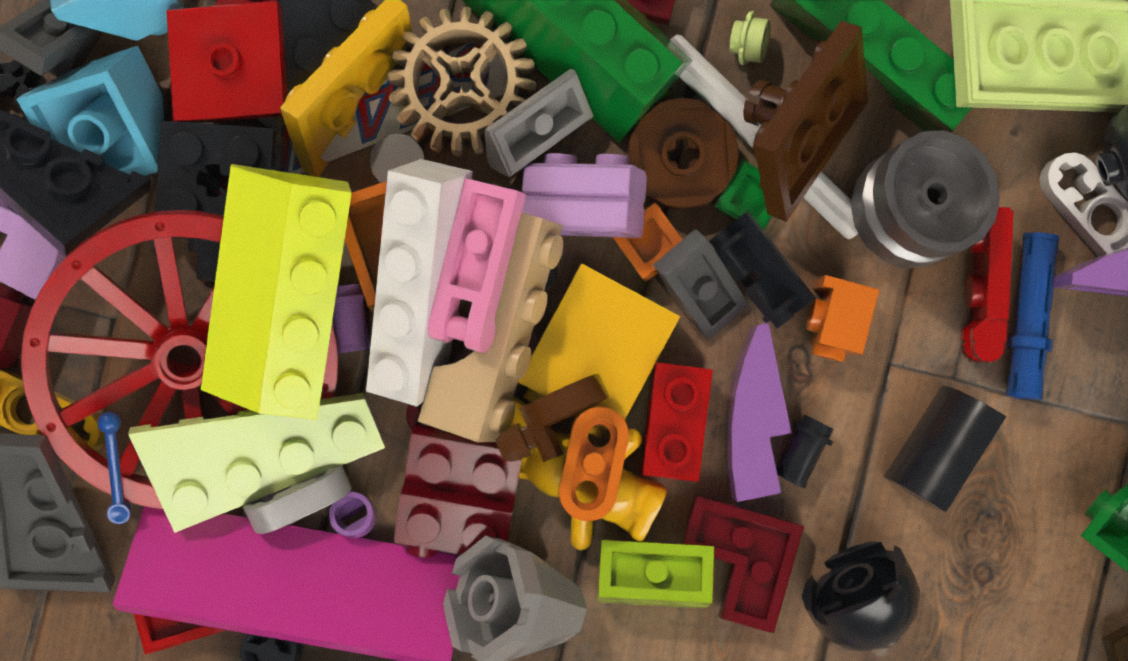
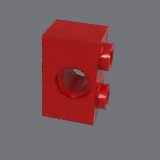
M655 363L651 372L639 469L642 475L699 482L713 369Z

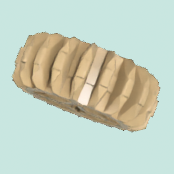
M469 7L462 8L460 22H452L449 10L442 9L440 10L442 25L436 28L433 27L427 17L420 19L419 23L425 34L423 37L419 38L412 32H405L403 39L408 47L412 49L410 53L403 50L393 51L392 58L394 62L404 67L405 70L390 71L387 74V79L390 84L404 88L392 92L389 95V100L393 106L408 105L398 114L397 119L402 126L418 121L411 133L415 141L420 142L433 132L430 143L432 151L439 153L444 148L446 140L451 139V149L454 157H462L464 141H472L475 154L477 156L483 155L484 145L481 138L485 137L484 130L526 101L518 95H530L536 92L535 81L520 78L534 71V62L532 59L527 58L517 59L526 50V43L523 39H516L506 44L512 31V26L509 23L505 22L494 32L491 31L493 27L492 13L484 12L478 24H474L472 11ZM455 43H473L481 46L479 49L474 47L466 56L459 58L451 57L440 50ZM495 56L503 63L508 74L507 87L501 102L492 97L491 91L483 84V79L490 70L489 63ZM425 63L441 79L440 87L433 96L435 102L428 110L421 104L418 93L419 78ZM447 71L453 76L461 72L462 77L464 72L471 73V81L477 94L472 90L463 93L462 88L460 93L453 92L454 86ZM464 106L473 107L482 114H487L486 117L467 124H454L442 121L446 115L450 117L458 108Z

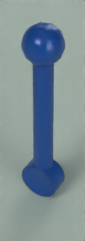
M108 411L100 415L97 423L99 429L105 433L112 502L108 507L107 517L114 524H123L130 518L131 506L123 498L116 431L121 426V420L116 413Z

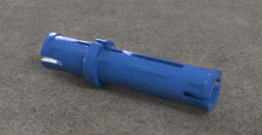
M1027 232L1023 233L1022 261L1019 273L1013 335H1009L1007 338V348H1011V364L1006 397L1041 401L1043 400V379L1047 352H1052L1053 340L1048 338L1056 256L1060 236L1051 233Z

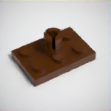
M840 21L828 40H823L818 44L813 53L811 64L800 80L793 81L787 90L776 87L770 82L759 80L748 93L760 98L759 104L745 100L743 118L747 123L760 126L754 138L753 152L756 154L760 187L763 190L767 215L785 222L788 221L868 103L862 27Z

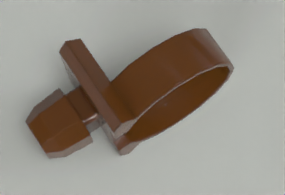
M599 373L569 384L519 408L527 426L522 427L520 423H517L501 432L498 436L496 444L503 459L511 462L534 455L533 449L536 447L543 462L563 455L551 425L591 408L610 397Z

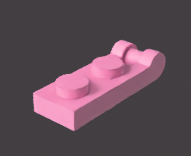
M465 178L428 322V335L430 338L446 343L451 342L453 339L464 342L467 349L485 353L490 349L496 332L494 319L526 198L525 193ZM461 299L472 302L468 318L459 315L458 308Z

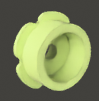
M754 11L748 12L746 21L736 20L731 32L730 53L738 54V61L741 65H747L749 61L763 63L769 46L771 21L770 19L755 17Z

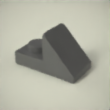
M41 0L0 26V50L40 76L50 72L54 76L59 77L82 66L103 32L57 20L51 11L50 0Z
M696 229L653 265L658 273L655 275L657 282L707 340L749 306V303L708 239Z

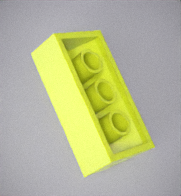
M231 164L202 376V391L259 414L317 420L352 194L347 181Z

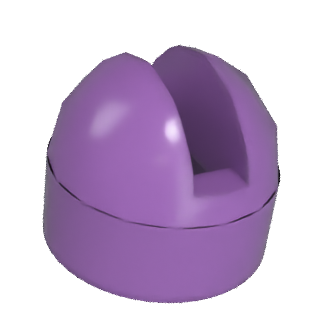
M349 492L345 497L333 503L329 511V520L334 530L349 538H359L367 535L374 527L377 518L373 502L357 492ZM367 509V516L348 527L345 526L343 520L349 519L362 510Z

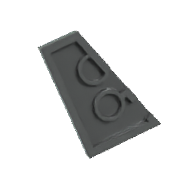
M0 433V588L111 592L116 579L47 436Z

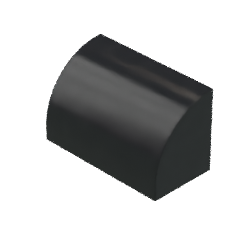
M941 386L884 475V478L927 506L947 512L1007 416L962 391L949 386Z

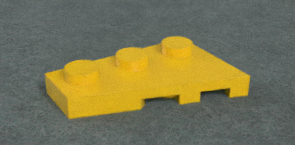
M384 0L375 10L367 12L361 19L358 28L340 46L334 47L327 53L322 65L303 84L295 86L286 97L285 103L280 107L300 167L311 176L319 177L328 165L320 157L336 134L345 139L356 124L353 116L358 102L364 93L374 94L378 92L387 79L388 72L392 71L397 64L392 58L393 51H406L408 48L403 35L407 31L412 32L408 6L402 1Z

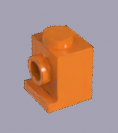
M828 275L817 278L813 289L824 293L822 300L815 299L812 302L806 322V330L813 332L810 345H814L812 355L844 363L846 354L851 356L863 355L880 289Z

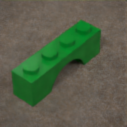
M772 0L770 6L810 39L827 41L840 21L862 27L865 68L886 88L893 100L894 108L923 132L944 130L951 133L972 109V107H957L954 59L882 0Z

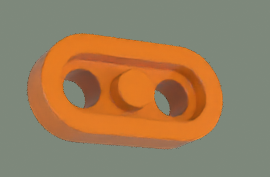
M594 407L584 411L576 418L571 428L558 488V496L563 509L570 516L581 521H595L603 518L611 511L616 502L629 441V430L623 417L610 408ZM595 425L605 427L609 433V440L603 447L593 446L588 439L589 430ZM583 481H591L597 488V496L590 503H582L576 496L577 486Z

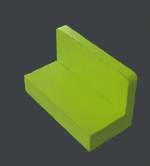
M601 540L599 584L596 602L707 608L713 601L714 546Z

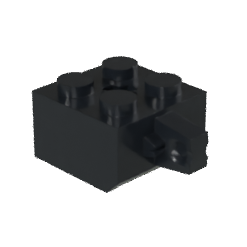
M161 121L154 212L188 210L224 216L227 190L220 188L219 190L222 195L219 196V194L212 191L214 181H220V175L229 179L231 164L284 172L286 139L274 128ZM172 237L175 239H188V251L198 252L197 279L205 282H215L220 243L200 238Z

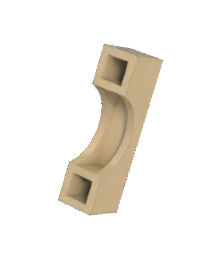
M521 213L494 319L496 332L493 343L485 353L473 351L469 356L456 363L433 367L418 422L475 442H496L501 432L510 428L515 415V403L512 402L517 382L527 372L531 360V349L528 347L534 325L540 322L546 310L547 294L544 290L550 270L557 266L562 255L563 238L560 235L563 225Z

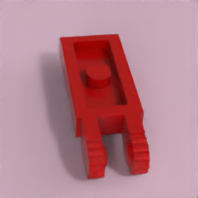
M998 207L996 221L983 240L968 248L969 252L975 253L974 275L969 274L965 283V304L967 307H972V320L961 329L963 344L960 346L963 349L961 352L965 354L964 358H969V361H975V363L996 362L997 359H1001L1000 356L1002 354H1005L1003 351L1006 348L1004 342L1007 341V320L1009 319L1014 210H1011V207Z

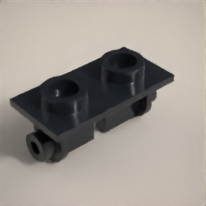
M749 211L745 212L727 228L709 240L718 257L737 282L740 280L745 286V292L765 316L762 318L765 323L771 321L776 328H779L789 321L795 313L816 299Z

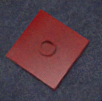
M278 1L166 10L173 121L207 123L283 116L280 107L285 103L288 93L282 5Z

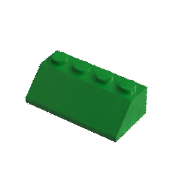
M462 0L480 17L486 11L492 13V28L494 30L505 22L509 23L512 26V31L507 42L523 39L526 43V50L522 56L532 59L534 66L551 82L569 69L575 70L593 113L592 119L618 143H621L693 61L627 0Z

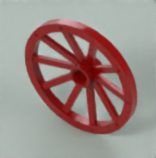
M188 210L158 211L137 215L110 225L84 240L60 262L43 285L31 308L24 331L21 356L23 386L30 411L42 435L47 436L52 449L58 457L76 474L107 494L111 495L108 460L93 450L71 425L158 378L161 381L137 426L151 424V427H157L176 389L182 392L185 419L203 417L199 385L202 384L214 287L193 323L188 322L172 237L200 238L220 243L224 219L222 215ZM154 240L170 326L165 325L95 265L109 255L128 246ZM81 279L154 341L51 331L62 301L76 282ZM333 324L331 326L320 399L334 397L337 383L338 355ZM188 345L198 351L200 359L191 365H180L171 358L169 352L176 346ZM49 352L151 361L61 409L50 377ZM212 395L230 416L237 415L238 411L249 410ZM130 439L119 460L123 498L127 502L163 509L149 477L133 473L140 458Z

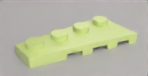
M364 393L320 399L317 420L259 414L251 410L238 411L237 415L205 420L204 417L179 420L178 424L151 427V424L130 427L128 433L175 533L325 473L339 465L342 466L385 448L384 441Z

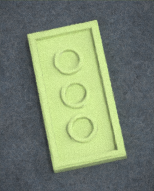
M950 0L957 107L1118 112L1122 107L1128 105V1Z

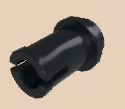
M804 414L800 424L794 422L792 427L797 430L776 470L778 476L805 489L807 481L826 444L832 446L834 442L830 440L834 429Z

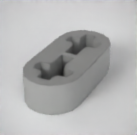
M339 465L325 473L245 504L243 509L254 532L265 534L289 525L339 501L351 491L352 486L343 466Z

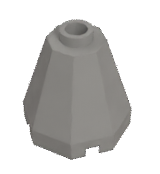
M485 536L456 559L452 574L460 576L456 590L447 588L443 601L452 647L461 652L473 654L471 657L477 661H510L564 643L581 632L587 612L582 589L532 552L503 539Z

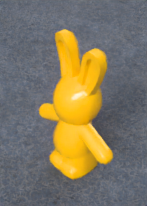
M513 397L512 402L515 403V415L510 427L517 423L525 427L527 425L519 408L526 404L522 400ZM628 429L629 441L625 459L638 449L642 443V436L635 429ZM553 431L563 455L543 462L537 447L534 448V455L522 459L519 478L529 480L538 490L548 496L559 497L558 488L570 434ZM623 469L616 502L611 511L602 519L615 523L629 533L634 540L643 542L662 506L667 493V487L664 484L636 476L632 472ZM583 481L577 486L576 496L582 503H590L597 496V488L591 481ZM571 516V544L577 550H585L592 542L593 521H581Z

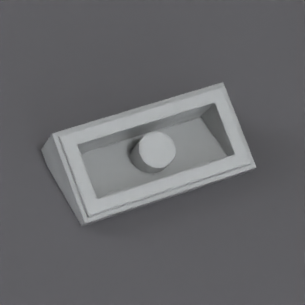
M569 69L484 130L487 160L492 169L511 177L593 117L575 70Z

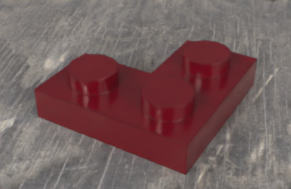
M695 494L681 544L714 546V559L732 563L718 616L720 619L774 634L804 526Z

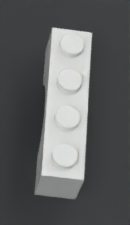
M424 159L388 170L366 392L418 406L424 401L433 367L450 364L453 340L446 343L430 338L428 335V322L465 178L472 180L473 171Z

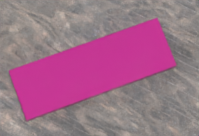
M144 506L115 594L113 606L117 611L398 661H452L454 647L451 644L443 601L447 588L454 590L457 588L460 576L452 574L455 561L460 555L438 552L433 557L422 558L410 554L404 545L365 538H349L341 534L286 525L269 533L257 534L254 532L248 518L224 513L175 533L164 509Z

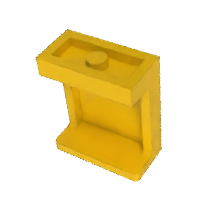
M581 263L531 356L527 372L523 378L518 380L520 384L528 387L523 397L534 402L569 384L599 373L610 397L591 408H610L619 413L625 420L680 316ZM582 411V412L576 414L575 418H574L573 421H572V424L574 423V421L576 420V418H577L580 414H582L584 411ZM595 425L589 430V433L601 439L607 429L601 425Z

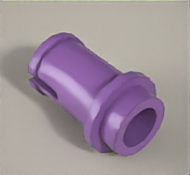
M360 284L337 286L333 313L337 354L366 350L371 347L363 301L365 297Z

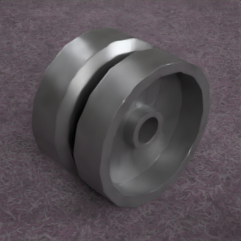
M944 130L920 132L902 142L865 167L855 181L851 209L854 226L865 246L886 263L904 269L927 267L948 256L957 254L983 240L996 221L1000 196L996 174L985 155L966 138Z

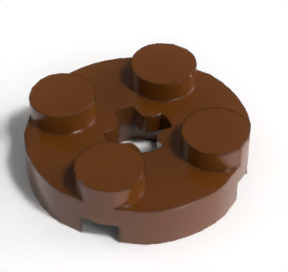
M671 99L659 103L637 124L630 138L627 156L630 157L629 165H634L646 172V199L668 209L691 210L706 205L724 191L736 171L738 164V142L733 128L726 119L724 121L718 113L711 110V106L696 99ZM684 140L688 149L697 150L698 159L689 161L688 169H679L675 161L668 160L667 152L675 150L676 141Z

